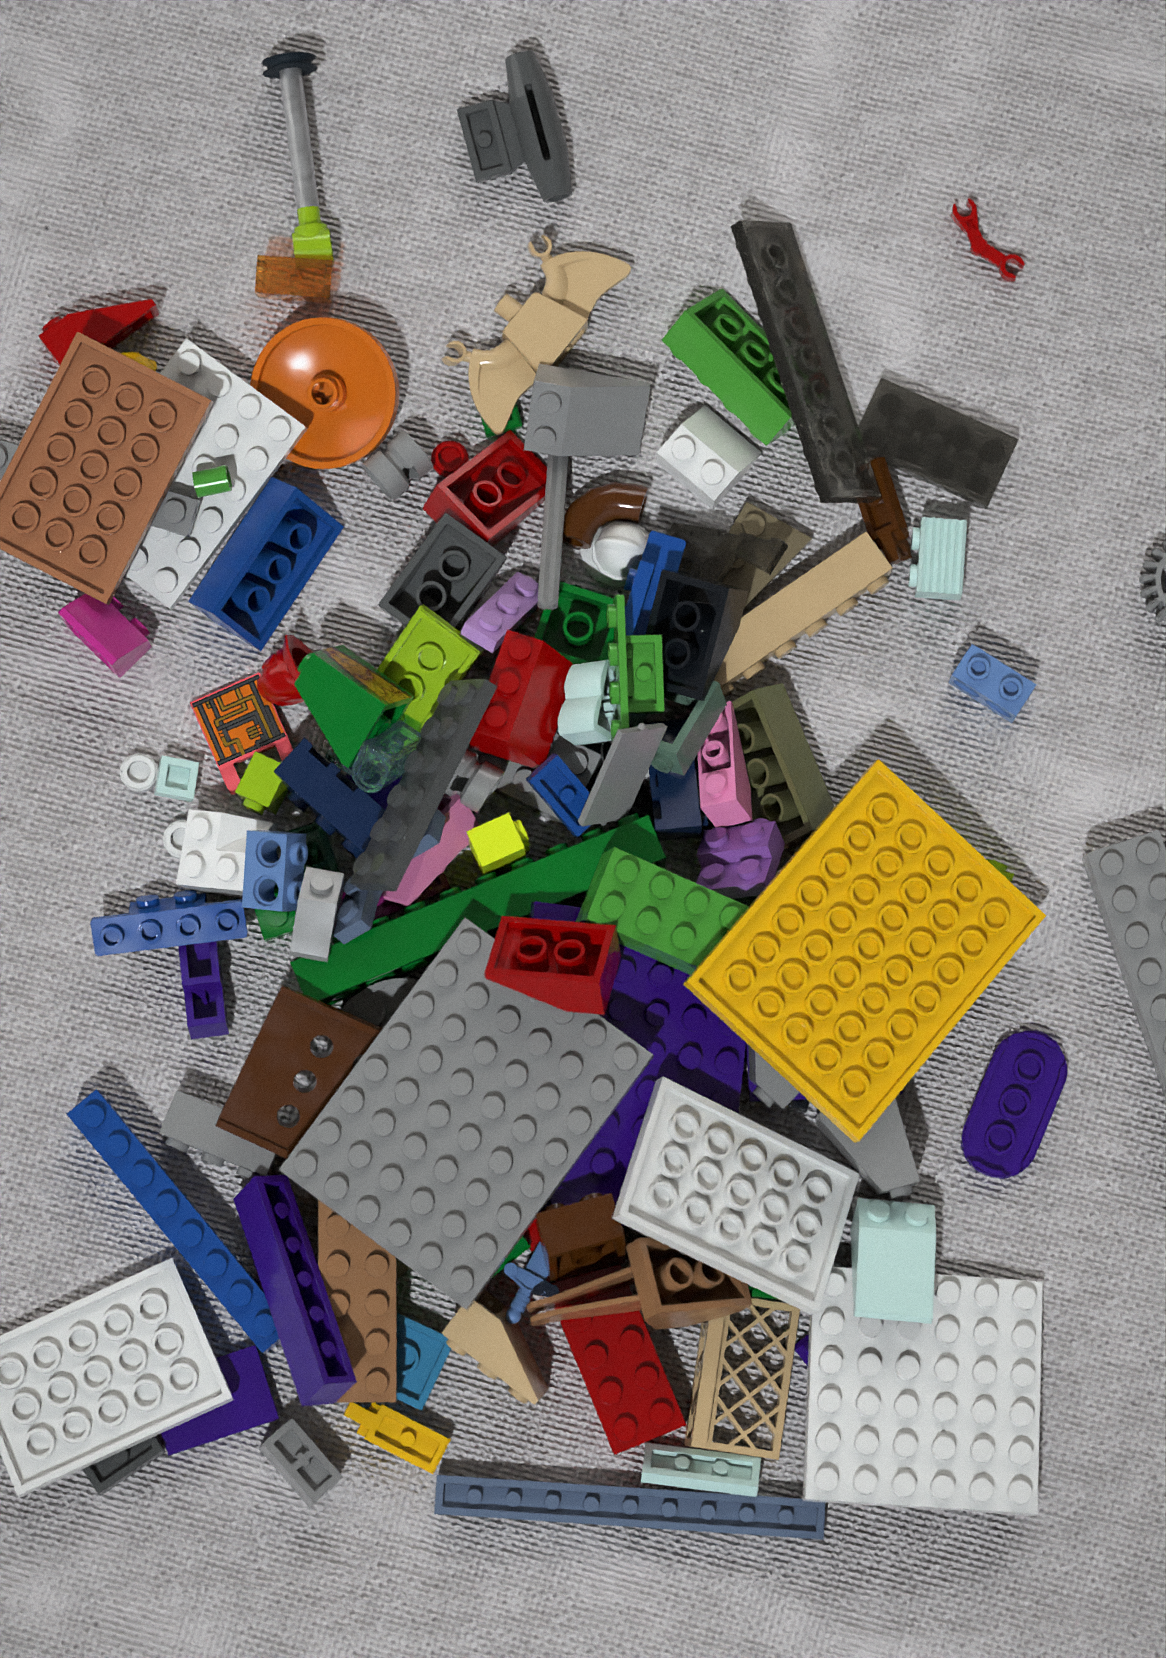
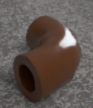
M611 482L589 489L572 502L564 514L562 543L579 549H590L597 530L606 522L618 519L639 524L646 506L649 487L639 484Z

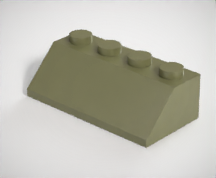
M780 683L754 689L732 701L751 788L752 821L746 822V824L752 823L758 818L775 821L784 840V848L807 840L835 806L784 684Z

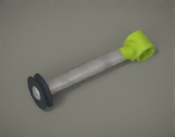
M308 52L277 54L262 60L261 63L267 67V70L262 75L271 79H280L299 223V226L295 227L294 233H292L297 270L334 265L330 229L327 228L326 224L321 223L302 79V76L311 74L318 68L312 64V61L317 56Z

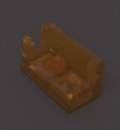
M257 255L255 294L258 298L333 304V260Z

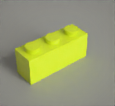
M509 813L466 831L469 847L482 876L492 872H496L497 876L510 871V865L525 859L526 852L530 851L529 838L521 820L518 819L513 822Z

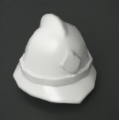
M628 520L606 522L597 530L590 549H581L583 566L596 581L612 587H624L630 568L638 569L649 533L645 528Z

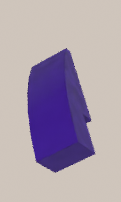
M218 941L178 946L187 1027L191 1040L229 1035Z

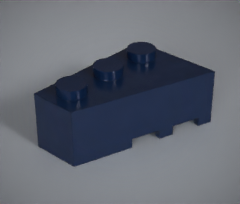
M687 719L644 724H665L667 729L662 741L673 744ZM693 760L684 776L671 771L664 773L650 765L648 770L654 829L658 840L701 837V827L708 826V818L699 804L698 766H695V761Z
M304 737L273 772L291 792L287 799L303 813L307 808L317 815L314 822L329 836L336 831L345 839L341 844L342 847L357 859L360 854L365 852L371 840V829L376 821L382 818L385 809L344 776L335 764L329 763Z

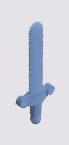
M540 1242L525 1269L514 1263H508L504 1267L505 1274L520 1286L512 1300L513 1302L510 1304L511 1308L506 1312V1320L510 1324H515L521 1319V1313H524L526 1305L530 1302L533 1294L550 1297L559 1293L557 1286L545 1281L548 1277V1272Z

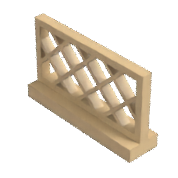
M751 1298L753 1305L747 1308L755 1319L738 1331L731 1322L730 1315L701 1323L684 1446L779 1460L800 1309L787 1303ZM755 1307L767 1308V1310L759 1314ZM775 1310L790 1312L787 1329L776 1337L763 1319ZM759 1323L771 1341L754 1353L742 1335ZM729 1328L734 1335L727 1340ZM784 1337H786L785 1348L779 1342ZM735 1340H738L749 1355V1358L735 1369H732L724 1358L725 1348ZM775 1345L783 1356V1363L780 1369L770 1375L758 1357ZM754 1362L765 1377V1380L749 1392L736 1374ZM724 1367L728 1374L721 1378ZM781 1375L778 1386L774 1380ZM732 1378L744 1396L727 1408L719 1397L720 1386ZM770 1384L778 1395L777 1405L765 1414L752 1396ZM748 1400L760 1418L743 1431L731 1412ZM717 1405H718V1406L720 1407V1409L722 1410V1413L719 1414V1415L716 1417V1411H717ZM775 1414V1420H774V1426H773V1424L770 1422L769 1418ZM727 1417L738 1432V1435L727 1444L712 1442L714 1425ZM763 1422L772 1433L770 1451L756 1449L747 1436ZM743 1439L748 1447L736 1446L735 1444Z

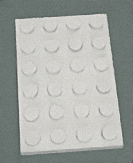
M187 338L160 374L212 400L214 403L168 491L197 499L201 503L190 538L150 526L125 573L128 578L171 610L174 609L308 429ZM227 465L232 481V491L198 498L194 488L192 473Z
M661 1077L655 1082L612 1219L813 1315L819 1312L859 1173L682 1085Z
M173 1258L0 1335V1455L17 1496L20 1498L234 1400Z

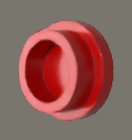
M451 440L438 444L431 456L433 469L444 478H447L469 461L466 448L459 442Z

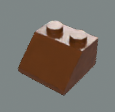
M591 1193L582 1197L579 1200L580 1202L565 1206L562 1203H556L543 1208L542 1212L536 1213L537 1230L550 1283L626 1263L625 1235L621 1223L612 1219L616 1207L612 1193L605 1195Z

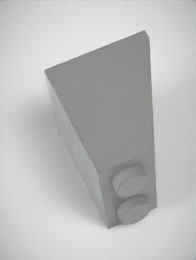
M896 1099L891 1102L862 1139L856 1143L822 1112L817 1114L815 1118L817 1127L855 1171L859 1173L861 1178L877 1196L887 1194L890 1201L908 1196L914 1192L912 1186L919 1183L920 1179Z

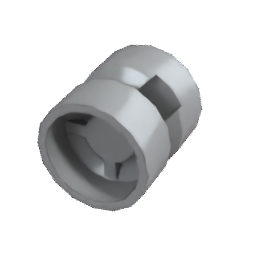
M401 430L386 443L387 450L385 452L377 450L362 463L370 478L391 501H395L409 489L408 481L411 479L418 481L434 468L424 451L404 430Z
M466 749L445 794L450 797L458 794L461 804L479 814L491 798L505 772L487 760L482 763L477 762V754Z

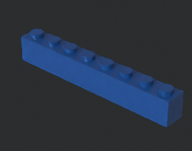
M96 1089L67 1113L68 1117L263 1354H267L280 1343V1339L263 1289L104 1095Z

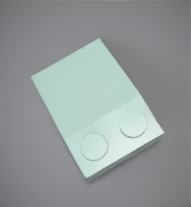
M858 1198L850 1228L854 1317L931 1324L933 1320L936 1253L935 1205Z

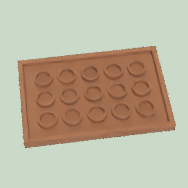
M77 332L0 481V549L109 605L214 402Z

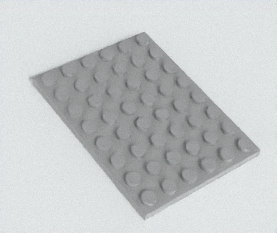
M464 918L279 1170L456 1303L469 1310L535 1220L536 1213H540L653 1059L654 1055L598 1014L566 1012L485 979L484 972L495 939L467 918Z

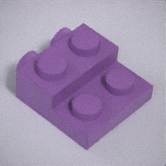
M758 818L747 825H732L705 830L696 854L701 865L696 883L731 899L760 895L775 877L785 846L776 822Z

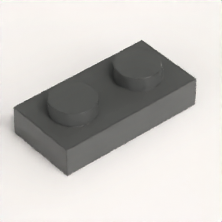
M154 1436L88 1466L83 1471L101 1496L166 1451L157 1437Z

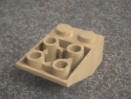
M483 1289L469 1310L461 1306L441 1334L448 1338L446 1344L456 1353L465 1356L467 1353L479 1362L477 1368L483 1374L493 1380L499 1377L510 1386L508 1391L513 1397L524 1404L530 1401L535 1405L549 1388L518 1323L510 1324L506 1320V1312L510 1308Z

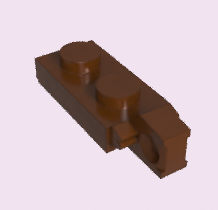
M877 457L850 470L848 473L867 533L871 539L876 542L879 549H883L889 564H900L911 559L910 546L906 539L909 537L908 527L885 457Z

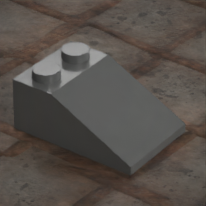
M445 513L381 599L378 606L406 627L417 609L424 604L460 631L507 557Z

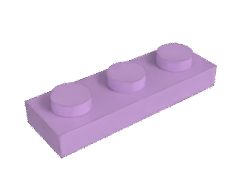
M517 571L464 623L460 634L493 653L502 644L507 629L515 631L539 608L537 605L539 584L534 579Z

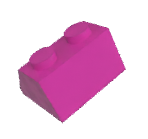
M84 594L64 606L58 613L66 626L111 671L121 678L152 647L146 638L150 632L135 617L131 621L127 620L119 612L123 605L115 597L107 605Z

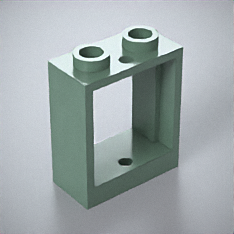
M713 681L704 701L664 690L665 699L694 709L673 744L661 740L651 763L655 769L664 773L671 771L683 776L686 774L727 705L719 682ZM629 714V728L637 727L640 723H643L648 714Z

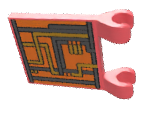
M259 672L190 702L231 795L236 794L235 790L240 782L234 765L253 757L255 751L263 753L276 747L283 761L293 750L274 704L262 697L257 690V680L260 677Z

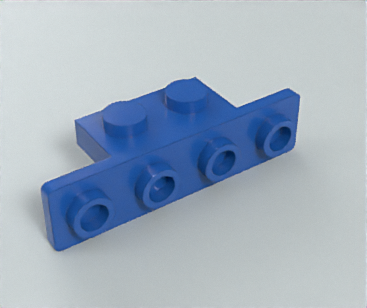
M656 531L649 533L638 569L630 568L624 590L630 592L625 606L626 635L646 634L662 569L678 571L686 546L685 540Z
M195 890L179 891L174 894V897L159 899L158 895H144L138 897L136 902H130L129 913L94 917L90 922L96 956L247 937L248 934L245 910L242 908L241 899L207 903L206 893L197 894Z

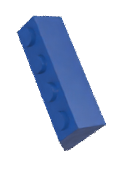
M271 477L188 602L216 624L255 649L262 651L344 526L297 487Z

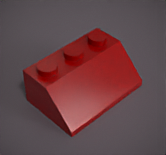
M507 629L489 679L491 683L498 687L470 741L469 748L534 769L538 768L547 759L558 728L557 720L560 709L566 700L564 683L570 667L574 664L546 642Z

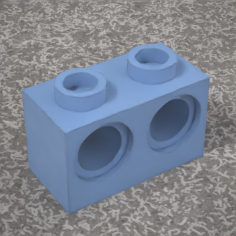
M971 644L948 682L1010 723H1013L1037 685L974 644Z
M247 830L242 908L280 912L296 911L304 877V864L308 857L306 834L271 830ZM278 845H279L280 848H281V856H280V858L277 857V852H276ZM275 884H277V886H278V896H277V898H276V896H275V894H274V886H275Z

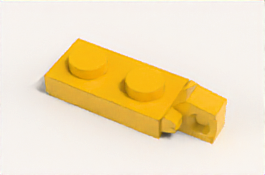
M349 1402L343 1414L361 1424L356 1433L364 1436L365 1440L431 1474H434L451 1440L399 1412L375 1402L371 1403L368 1410L354 1402Z

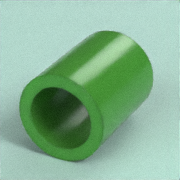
M227 465L192 473L194 488L198 498L232 491V481Z

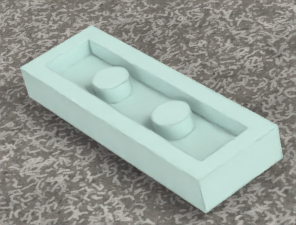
M645 1442L641 1482L757 1497L761 1457Z

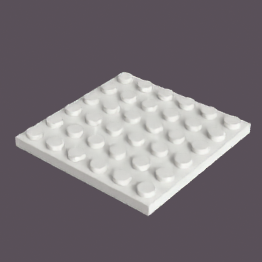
M832 1267L818 1313L810 1315L803 1501L1028 1516L1037 1515L1043 1281L935 1274L933 1320L931 1324L854 1317L852 1268Z

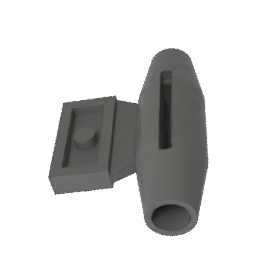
M528 50L512 54L505 59L509 103L492 99L457 109L476 183L513 174L525 162L544 203L566 199L572 195L569 155L553 92L534 51Z

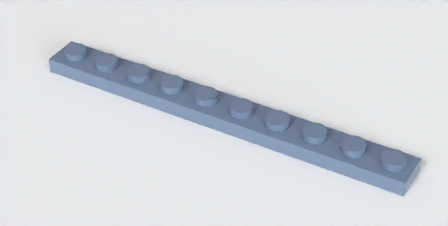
M437 1475L434 1514L824 1540L826 1502L803 1501V1499L751 1497L723 1493Z

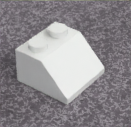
M704 405L683 422L657 451L656 463L714 510L759 459L762 452Z

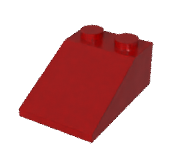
M509 430L437 484L422 509L436 523L447 513L494 547L545 501L547 467L532 451L524 450V443Z
M502 916L484 972L485 979L566 1012L605 1015L621 959L616 925Z

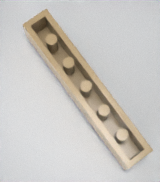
M867 532L861 534L741 618L739 629L714 681L719 682L724 698L735 690L732 684L739 679L745 677L748 681L754 678L766 668L763 664L774 655L778 659L786 656L797 647L794 641L804 634H807L809 638L818 634L828 625L825 621L836 612L840 616L845 615L859 604L856 600L859 596L867 591L873 595L890 582L887 577L891 574L892 566Z

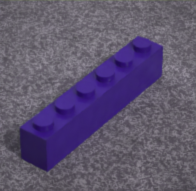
M254 1176L233 1200L301 1406L335 1404L357 1380L288 1176Z

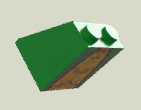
M344 645L308 653L298 666L300 675L294 683L340 762L347 768L378 758L414 698L411 693Z

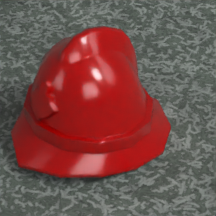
M285 635L283 648L279 649L276 655L272 654L263 663L260 677L257 680V690L261 696L278 706L295 705L304 701L294 683L300 675V672H298L299 664L308 653L313 652L294 635Z

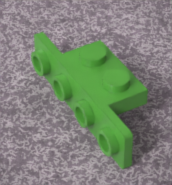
M616 594L613 604L607 605V627L614 628V643H608L609 666H615L616 681H610L609 699L610 704H617V720H611V742H613L618 729L629 728V714L664 713L662 635H626L624 594Z

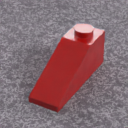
M148 299L69 313L62 319L58 316L46 323L42 328L43 333L38 335V337L57 365L60 366L77 332L112 349L157 317L159 311L154 301Z

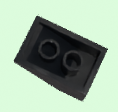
M662 569L645 635H662L664 690L700 701L705 700L739 629L748 590L682 571Z

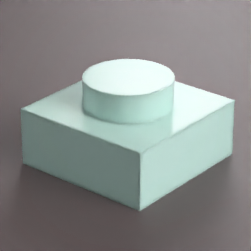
M162 755L159 760L154 795L192 802L195 794L199 762Z

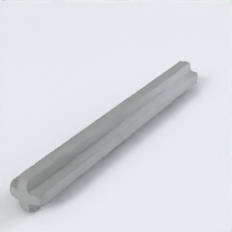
M548 454L537 604L543 610H554L558 607L569 456Z

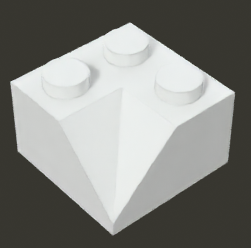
M189 809L176 885L195 890L198 893L242 897L247 830L276 831L277 824L222 812Z

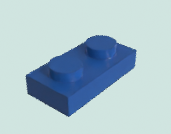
M553 753L525 780L574 836L579 837L589 827H582L578 823V819L590 792L563 760Z

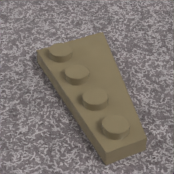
M746 501L705 571L703 578L748 590L745 609L789 565L793 558L812 541V538Z

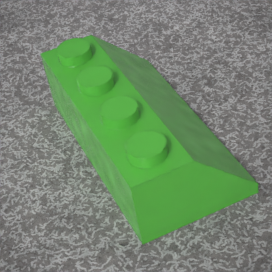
M723 289L718 290L685 310L662 339L670 348L672 354L681 360L697 376L700 383L708 387L723 402L725 408L734 413L749 428L750 433L755 438L761 440L765 446L783 436L826 395L821 387Z

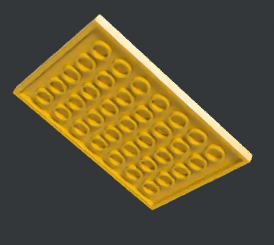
M877 759L796 851L683 985L845 1135L856 1143L862 1139L1046 915L884 763Z

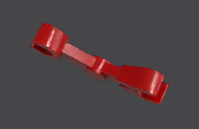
M967 199L966 204L971 214L965 217L959 215L954 203L951 211L952 219L967 236L971 253L982 257L999 268L1000 276L1004 280L1014 282L1016 275L1008 272L1005 265L1014 263L1023 269L1025 265L1023 259L1016 254L1006 256L987 244L978 228L977 207L973 200Z

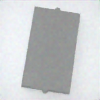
M640 723L637 727L618 729L578 819V823L582 827L594 824L604 826L607 822L617 821L628 816L667 729L665 724L645 725Z

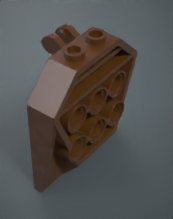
M281 985L215 1126L287 1159L353 1070L352 1065L355 1058L364 1055L383 1028ZM324 1035L331 1039L332 1046L327 1052L317 1053L312 1050L310 1044L316 1036ZM302 1070H308L315 1075L316 1079L310 1087L301 1088L293 1081L295 1075ZM291 1105L297 1108L299 1115L296 1120L289 1123L281 1121L277 1116L281 1107Z

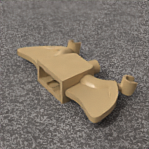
M541 235L542 240L546 244L545 252H536L531 241L528 243V250L532 256L541 258L543 262L540 267L546 278L544 289L541 294L534 292L524 305L509 294H505L498 302L494 312L509 322L502 332L503 342L491 350L474 348L472 352L467 351L465 345L460 341H452L445 346L454 348L459 356L458 359L444 356L442 358L444 364L456 366L461 361L469 363V387L474 405L494 434L499 435L504 432L518 400L533 386L539 364L558 367L588 330V319L598 300L607 291L629 276L631 267L628 263L605 254L587 251L567 252L552 257L550 253L552 242L547 236Z

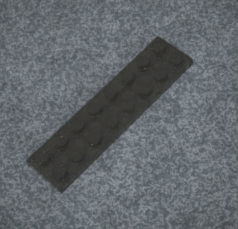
M739 220L731 226L735 245L747 275V282L751 288L758 309V316L766 333L769 349L773 355L780 376V383L784 389L792 413V420L796 425L803 447V454L807 459L820 502L872 503L881 498V494L792 224Z

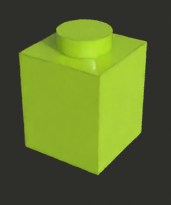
M255 751L235 790V793L244 800L242 804L244 808L259 815H263L265 810L274 815L277 814L288 792L287 787L273 772L281 764L280 762Z

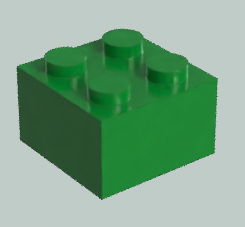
M560 581L558 607L554 610H543L534 638L546 642L573 664L608 660V643H614V628L607 627V605L613 604L614 598Z

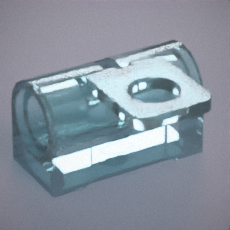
M399 720L381 734L364 741L352 767L347 768L344 766L333 748L327 751L325 758L351 775L355 784L361 790L367 793H375L403 776L405 772L404 763L407 757L416 750L422 736L420 732Z

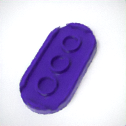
M1030 1030L1015 1033L1004 1039L997 1046L991 1057L961 1133V1147L967 1162L974 1170L984 1176L994 1179L1013 1177L1025 1170L1035 1158L1066 1082L1068 1071L1066 1059L1061 1048L1048 1035Z

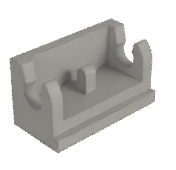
M293 1418L265 1440L259 1448L309 1508L343 1478L340 1472Z

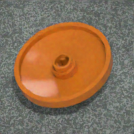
M319 317L305 319L293 323L278 332L261 351L255 363L250 386L308 428L286 459L301 466L315 469L345 467L370 455L379 447L390 432L399 405L397 373L384 346L361 326L338 318Z

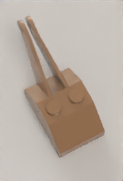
M651 1237L638 1238L626 1245L631 1267L556 1295L530 1302L526 1306L528 1312H540L635 1284L638 1295L550 1310L530 1317V1323L536 1326L561 1320L642 1310L644 1321L654 1329L659 1330L688 1327L734 1314L753 1305L748 1284Z

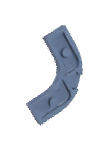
M438 809L412 859L440 843L446 816ZM351 878L344 886L346 895L337 912L338 919L333 934L343 944L348 943L372 928L377 904L382 894V891L360 890L349 883Z

